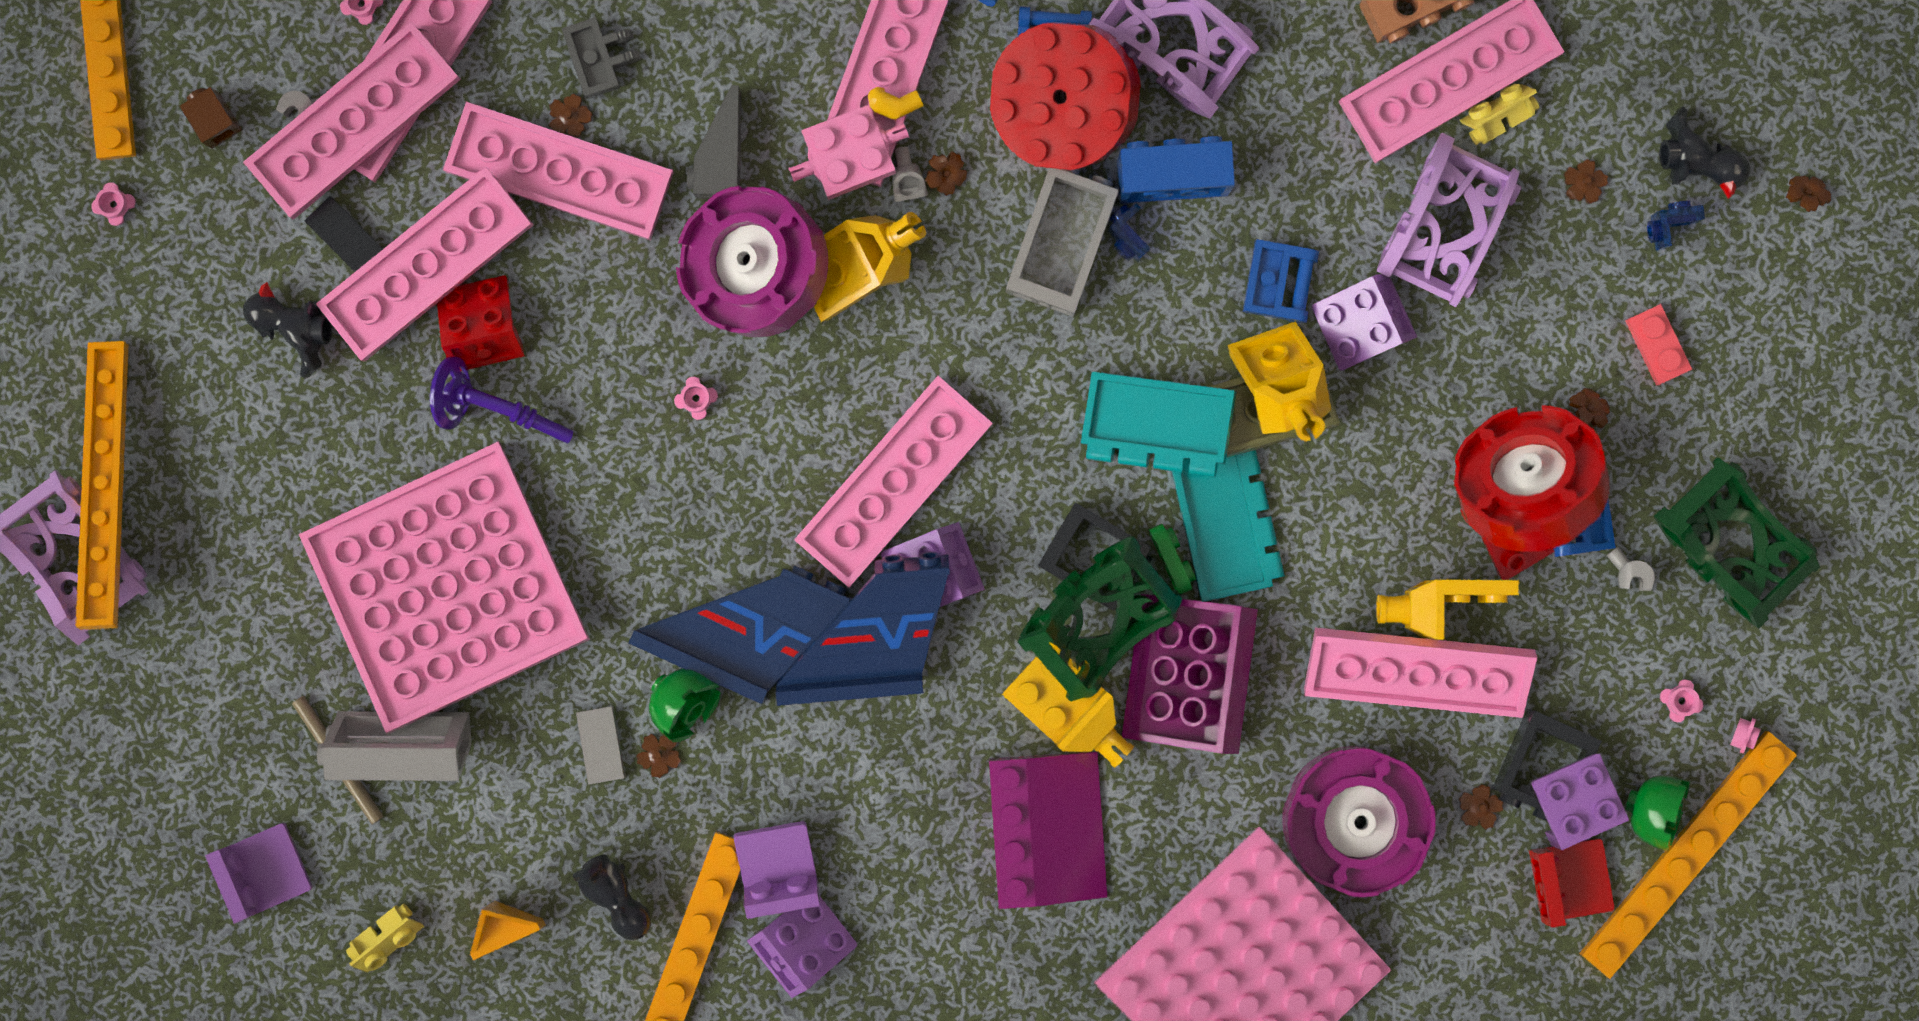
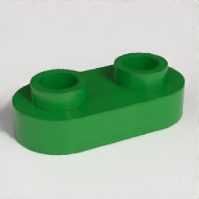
M1161 523L1148 529L1153 544L1176 592L1182 595L1192 590L1190 582L1196 580L1189 562L1187 560L1180 561L1175 550L1180 547V543L1172 527L1165 529Z

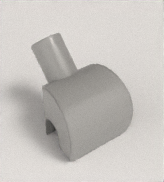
M289 91L280 98L276 110L287 118L295 109H298V115H300L319 98L310 99L300 91Z
M899 147L895 149L898 167H895L896 174L892 175L894 201L900 202L927 196L928 191L921 169L917 164H912L909 148Z
M1616 547L1606 555L1619 570L1618 584L1620 589H1630L1631 580L1633 577H1636L1639 580V591L1652 590L1655 574L1649 564L1638 560L1630 561L1619 547Z

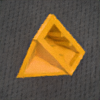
M494 901L481 909L470 955L473 960L478 959L541 930L546 924L543 918Z

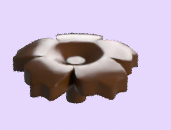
M572 94L570 97L564 98V104L556 99L553 103L549 104L551 109L550 115L555 118L549 123L553 131L562 134L568 131L569 136L576 138L580 137L581 133L585 130L584 125L581 123L592 122L593 114L588 110L587 106H581L582 98L580 96Z
M951 151L948 157L944 154L939 156L933 155L932 159L929 160V164L934 170L927 172L925 182H927L930 188L937 187V191L945 196L953 194L955 192V185L961 186L967 179L968 172L962 169L964 163L961 160L960 154Z
M1586 159L1583 163L1577 165V170L1568 167L1563 174L1565 184L1572 185L1565 192L1570 200L1581 201L1584 197L1588 204L1599 200V196L1602 194L1599 188L1608 185V176L1603 174L1601 170L1594 172V161Z
M1794 176V178L1790 179L1789 184L1791 186L1786 195L1790 203L1800 201V207L1805 208L1807 212H1815L1819 205L1824 206L1826 203L1829 204L1831 202L1832 194L1825 189L1826 184L1821 179L1814 176L1810 180L1807 176Z
M1583 388L1581 392L1569 398V405L1578 409L1575 412L1577 418L1586 424L1591 422L1594 427H1599L1600 429L1608 423L1607 415L1610 413V406L1605 399H1599L1600 395L1590 388Z
M654 734L645 736L644 742L641 745L645 752L636 755L637 764L642 765L644 769L651 767V776L661 778L663 774L669 772L668 766L678 768L681 762L679 751H671L677 742H671L664 735L659 738V741Z
M1483 784L1472 789L1473 796L1463 792L1458 800L1460 802V809L1467 810L1460 817L1464 824L1475 827L1480 822V825L1485 830L1493 828L1494 822L1497 820L1496 815L1493 813L1503 811V801L1498 800L1496 795L1489 797L1490 787Z

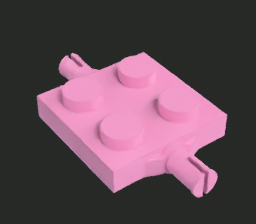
M868 104L801 130L808 147L809 161L791 168L789 167V171L794 182L814 174L822 183L827 198L830 200L896 174L890 158L889 145L909 138L904 123L883 131V128L876 122Z

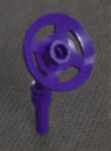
M451 356L445 358L435 371L430 389V408L435 423L442 429L451 430L456 428L464 419L468 406L472 403L508 416L510 422L516 421V424L519 426L524 424L525 429L532 427L567 444L573 436V430L537 414V410L534 408L530 410L528 405L522 407L523 404L519 401L515 404L474 389L471 385L468 367L459 357ZM450 373L452 379L445 385L446 379ZM444 408H446L450 415H453L451 420L447 417Z

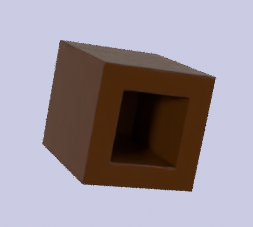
M211 87L193 91L187 96L188 101L179 106L200 141L211 149L242 131L241 126L221 94Z

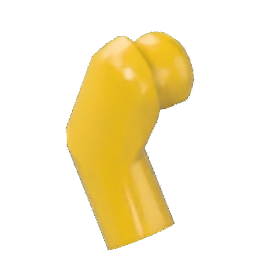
M875 87L868 93L871 109L875 113L889 119H899L924 106L916 90L900 98L885 92V89L882 87Z

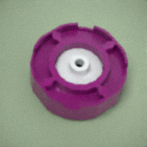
M734 186L715 193L688 219L678 242L682 244L680 267H676L679 287L682 294L701 318L717 328L747 337H767L782 333L790 329L815 306L825 286L828 272V249L822 230L801 204L769 188Z
M1364 746L1340 747L1315 757L1296 775L1282 810L1283 833L1288 849L1297 864L1316 882L1352 897H1372L1400 884H1405L1422 867L1435 834L1436 818L1434 805L1431 804L1428 792L1423 785L1424 782L1406 763ZM1362 816V822L1355 826L1354 821L1356 817Z

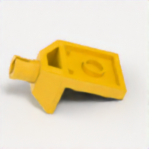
M908 212L896 222L877 215L848 219L824 234L828 249V272L821 296L815 306H813L821 322L830 320L882 286L904 282L909 279L911 251L908 246L926 236L925 226H921L916 230L912 228L922 222L915 213Z
M1296 321L1228 345L1232 361L1254 396L1259 425L1263 434L1288 432L1295 429V433L1301 440L1310 441V435L1306 429H1310L1315 439L1323 433L1325 423L1322 418L1332 410L1324 366Z
M1424 580L1406 590L1405 595L1402 596L1378 595L1376 601L1377 622L1384 624L1385 622L1405 624L1406 629L1424 639L1444 640V602H1471V595H1478V603H1508V595H1519V580Z
M1050 643L1051 646L1060 655L1061 649L1058 648L1056 645ZM1036 656L1002 695L1045 733L1062 751L1092 752L1094 749L1116 768L1124 759L1112 749V746H1116L1126 756L1132 751L1134 746L1130 742L1128 743L1114 728L1116 720L1113 696L1101 687L1092 697L1070 702L1066 697L1067 691ZM1069 658L1068 665L1077 675L1081 668L1079 667V670L1073 667L1072 659Z

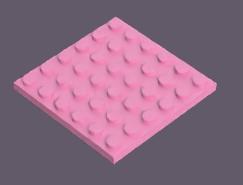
M500 442L485 447L299 534L383 728L388 734L590 640Z
M1258 827L1098 978L1095 983L1131 1021H1338L1384 978L1391 969L1273 840Z

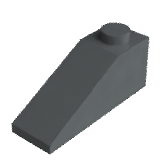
M731 85L694 156V168L688 167L687 187L688 189H693V194L697 199H710L715 193L724 189L740 186L742 92L739 85Z

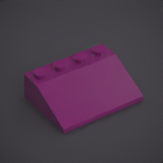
M1141 594L1153 601L1144 603L1142 611L1158 602V598L1155 595ZM1182 599L1177 618L1172 624L1157 629L1134 645L1122 737L1214 753L1239 754L1258 609Z
M1098 752L990 758L989 772L999 909L1038 907L1107 898Z

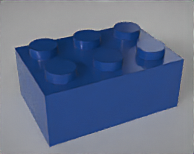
M1221 136L1204 137L1200 139V143L1186 144L1185 139H1169L1163 141L1164 146L1149 147V142L1136 141L1127 143V148H1121L1117 159L1120 204L1228 197L1235 186L1232 141L1222 142Z

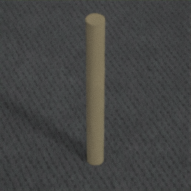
M302 696L294 701L292 705L317 743H323L326 738V728L305 696ZM342 780L371 825L384 818L360 780Z

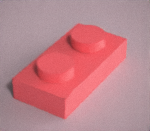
M1661 304L1625 320L1656 386L1692 370Z

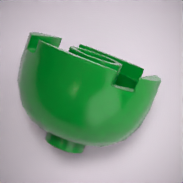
M679 669L668 675H661L653 683L651 689L649 714L652 722L671 742H681L695 734L690 728L702 715L705 723L715 711L721 698V692L716 689L719 685L694 670Z
M1659 775L1644 781L1639 791H1630L1625 811L1631 812L1632 829L1643 842L1669 851V847L1674 841L1680 824L1684 805L1682 800L1688 797L1690 781L1674 776Z

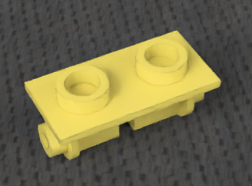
M1523 84L1510 85L1500 92V96L1493 101L1482 102L1473 106L1469 110V115L1460 119V122L1474 129L1469 132L1474 144H1486L1506 132L1501 119L1506 117L1509 126L1513 128L1535 115V110L1539 109V104L1532 95L1536 94L1537 91Z
M403 903L400 907L395 905L376 921L382 931L381 934L378 935L374 928L370 926L349 942L350 947L346 950V953L353 960L349 963L350 966L367 973L380 968L385 964L387 957L392 952L411 943L415 939L416 933L424 925L409 918L413 914L406 904Z

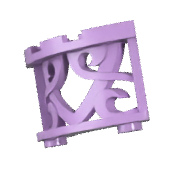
M1113 0L1099 20L1095 18L1091 20L1089 25L1100 27L1116 38V41L1123 47L1129 58L1132 57L1137 69H1140L1144 64L1148 71H1153L1159 75L1155 81L1174 96L1187 110L1209 119L1218 109L1215 103L1251 53L1256 54L1259 50L1257 44L1251 39L1253 33L1249 28L1240 22L1234 23L1207 0H1177L1179 2L1167 3V0H1142L1146 8L1142 11L1133 4L1135 0ZM1128 11L1132 16L1118 25ZM1167 16H1189L1195 31L1197 52L1189 49H1179L1170 52L1164 58L1156 54L1160 37L1159 31L1152 20ZM1205 21L1214 27L1209 33ZM1142 24L1151 36V40L1147 43H1140L1136 39L1138 34H1144L1145 32L1140 27ZM1221 38L1228 40L1235 47L1222 66L1209 59L1210 54L1216 57L1225 54L1226 50L1220 49L1217 41ZM1179 59H1188L1195 62L1196 67L1188 62V71L1183 73L1177 69L1176 62ZM1209 70L1216 75L1203 92L1202 89Z
M1441 133L1426 158L1412 193L1415 197L1412 199L1408 212L1411 214L1403 212L1382 252L1377 272L1387 277L1393 274L1450 301V305L1457 307L1461 298H1469L1475 289L1478 279L1474 276L1489 249L1508 205L1512 206L1520 193L1521 186L1516 184L1520 171L1513 168L1509 172L1454 146L1455 138ZM1459 170L1467 173V175L1464 176ZM1474 177L1486 182L1481 183L1475 189L1471 184ZM1440 183H1445L1449 190L1455 184L1457 189L1451 195L1443 196L1440 194L1438 186ZM1488 184L1498 188L1494 197L1488 196L1485 192V187ZM1463 194L1471 211L1474 231L1458 240L1439 245L1441 237L1440 227L1435 217L1426 211L1427 205H1447L1457 200ZM1484 207H1493L1487 221ZM1426 226L1430 229V246H1425L1428 237L1420 239L1417 236L1419 227ZM1477 244L1468 260L1462 251ZM1442 258L1440 261V271L1443 275L1447 274V268L1450 264L1457 265L1459 274L1453 285L1430 275L1435 259ZM1400 259L1425 260L1423 271L1400 261Z
M55 470L49 474L50 478L0 514V552L5 555L22 575L27 572L31 573L35 578L33 580L35 584L41 586L35 592L47 609L54 626L79 645L90 637L88 633L90 629L80 630L76 627L77 586H73V591L70 595L64 591V584L67 580H73L77 583L78 573L60 572L52 575L48 568L54 562L57 554V543L53 533L79 537L80 524L73 522L78 516L80 517L81 486L71 476L65 479ZM56 493L65 502L66 510L63 513H59L56 511L54 504H50L47 508V514L51 521H45L37 506ZM28 513L34 523L24 524L15 528L10 527ZM37 535H42L46 543V553L42 556L37 555L33 551L35 543L43 544L42 539ZM121 546L120 576L123 582L119 584V607L138 593L143 596L148 592V588L143 580L147 576L145 570L135 559L131 560Z

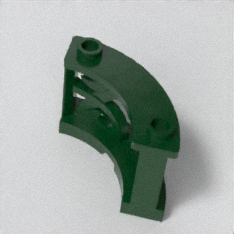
M1717 457L1712 461L1714 467L1670 510L1663 507L1654 518L1672 546H1678L1685 551L1684 554L1688 557L1685 562L1706 583L1713 579L1717 584L1716 588L1719 591L1723 590L1725 593L1722 599L1759 629L1769 620L1768 615L1802 581L1820 568L1815 555L1817 549L1804 537L1798 539L1772 515L1747 483V474L1739 465L1734 462L1728 464ZM1724 485L1728 488L1726 499H1722L1721 491H1719ZM1713 495H1714V497H1713V505H1714L1715 509H1711V506H1710V503H1709V499H1710ZM1739 502L1744 509L1735 508V506ZM1731 520L1750 525L1753 539V562L1738 557L1725 558L1717 562L1713 558L1720 543V530L1717 521ZM1703 524H1707L1710 533V539L1706 544H1702L1699 540L1702 532L1708 533L1706 526ZM1767 532L1775 542L1768 544ZM1782 551L1790 553L1799 561V564L1784 579L1768 571L1769 565L1773 567L1789 566L1782 563L1779 559V554ZM1735 565H1740L1749 569L1751 574L1746 571H1740L1741 578L1736 580L1732 577L1731 570ZM1766 580L1778 584L1762 600H1759Z
M1133 536L1123 539L1096 554L1093 558L1097 563L1089 567L1082 574L1079 575L1075 570L1052 591L1056 595L1054 600L1045 610L1040 607L1036 609L1017 641L1025 652L1033 651L1067 691L1066 697L1070 702L1095 695L1100 690L1101 684L1109 671L1128 650L1157 629L1169 626L1177 618L1182 601L1181 596L1178 593H1173L1139 551L1141 545ZM1134 569L1143 581L1133 583L1131 570ZM1108 583L1107 588L1111 591L1099 593V588ZM1150 589L1159 601L1142 611L1144 603L1153 601L1143 595L1134 596V593ZM1087 598L1101 603L1118 600L1115 618L1109 633L1089 637L1079 636L1083 626L1081 604ZM1071 614H1072V615H1073V623H1072V626H1070V625H1068V624L1064 625V623L1067 621V619H1068V618L1071 616ZM1050 643L1058 647H1061L1060 655L1051 646ZM1072 651L1073 667L1079 670L1080 662L1085 661V664L1082 666L1077 675L1068 665V660Z

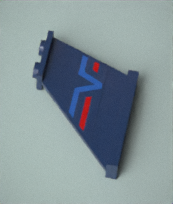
M932 551L924 552L919 557L904 558L901 555H888L883 557L882 560H875V574L784 676L777 681V706L922 694V672L947 577L950 575L949 555H941L939 552Z
M794 565L792 571L783 569L780 574L781 576L634 630L628 643L683 669L694 670L718 685L763 704L774 684L851 601V598L844 596L847 591L846 588L828 580L825 586L811 581L813 573Z

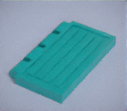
M1092 372L1081 444L1087 445L1086 459L1112 463L1115 449H1119L1118 464L1147 468L1150 454H1155L1154 469L1183 473L1186 459H1190L1189 474L1216 477L1218 463L1226 464L1237 392L1228 389Z
M1253 450L1226 458V464L1218 463L1216 477L1189 474L1190 459H1186L1183 473L1171 472L1200 600L1205 602L1272 587V579L1283 577L1285 574L1280 552L1266 554L1264 548L1278 544L1272 517L1268 516L1258 519L1256 513L1270 509L1264 482L1250 483L1248 476L1261 474L1257 451Z

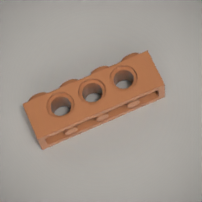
M1362 0L1359 6L1377 43L1388 39L1389 43L1392 44L1410 34L1409 28L1419 23L1422 28H1426L1442 19L1440 13L1451 8L1456 13L1466 9L1475 2L1474 0ZM1406 1L1410 3L1413 8V14L1409 16L1401 14L1397 9V2Z

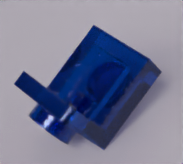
M1679 201L1668 204L1667 210H1660L1652 214L1651 221L1647 223V235L1650 243H1655V251L1664 250L1672 245L1670 227L1693 225L1705 220L1703 205L1691 206L1690 201Z
M1135 203L1130 209L1123 205L1112 215L1109 220L1113 224L1108 232L1117 241L1114 244L1116 250L1127 261L1133 258L1138 263L1149 253L1151 248L1127 224L1141 210V207Z

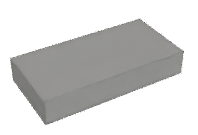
M614 706L577 712L576 716L588 785L626 778Z

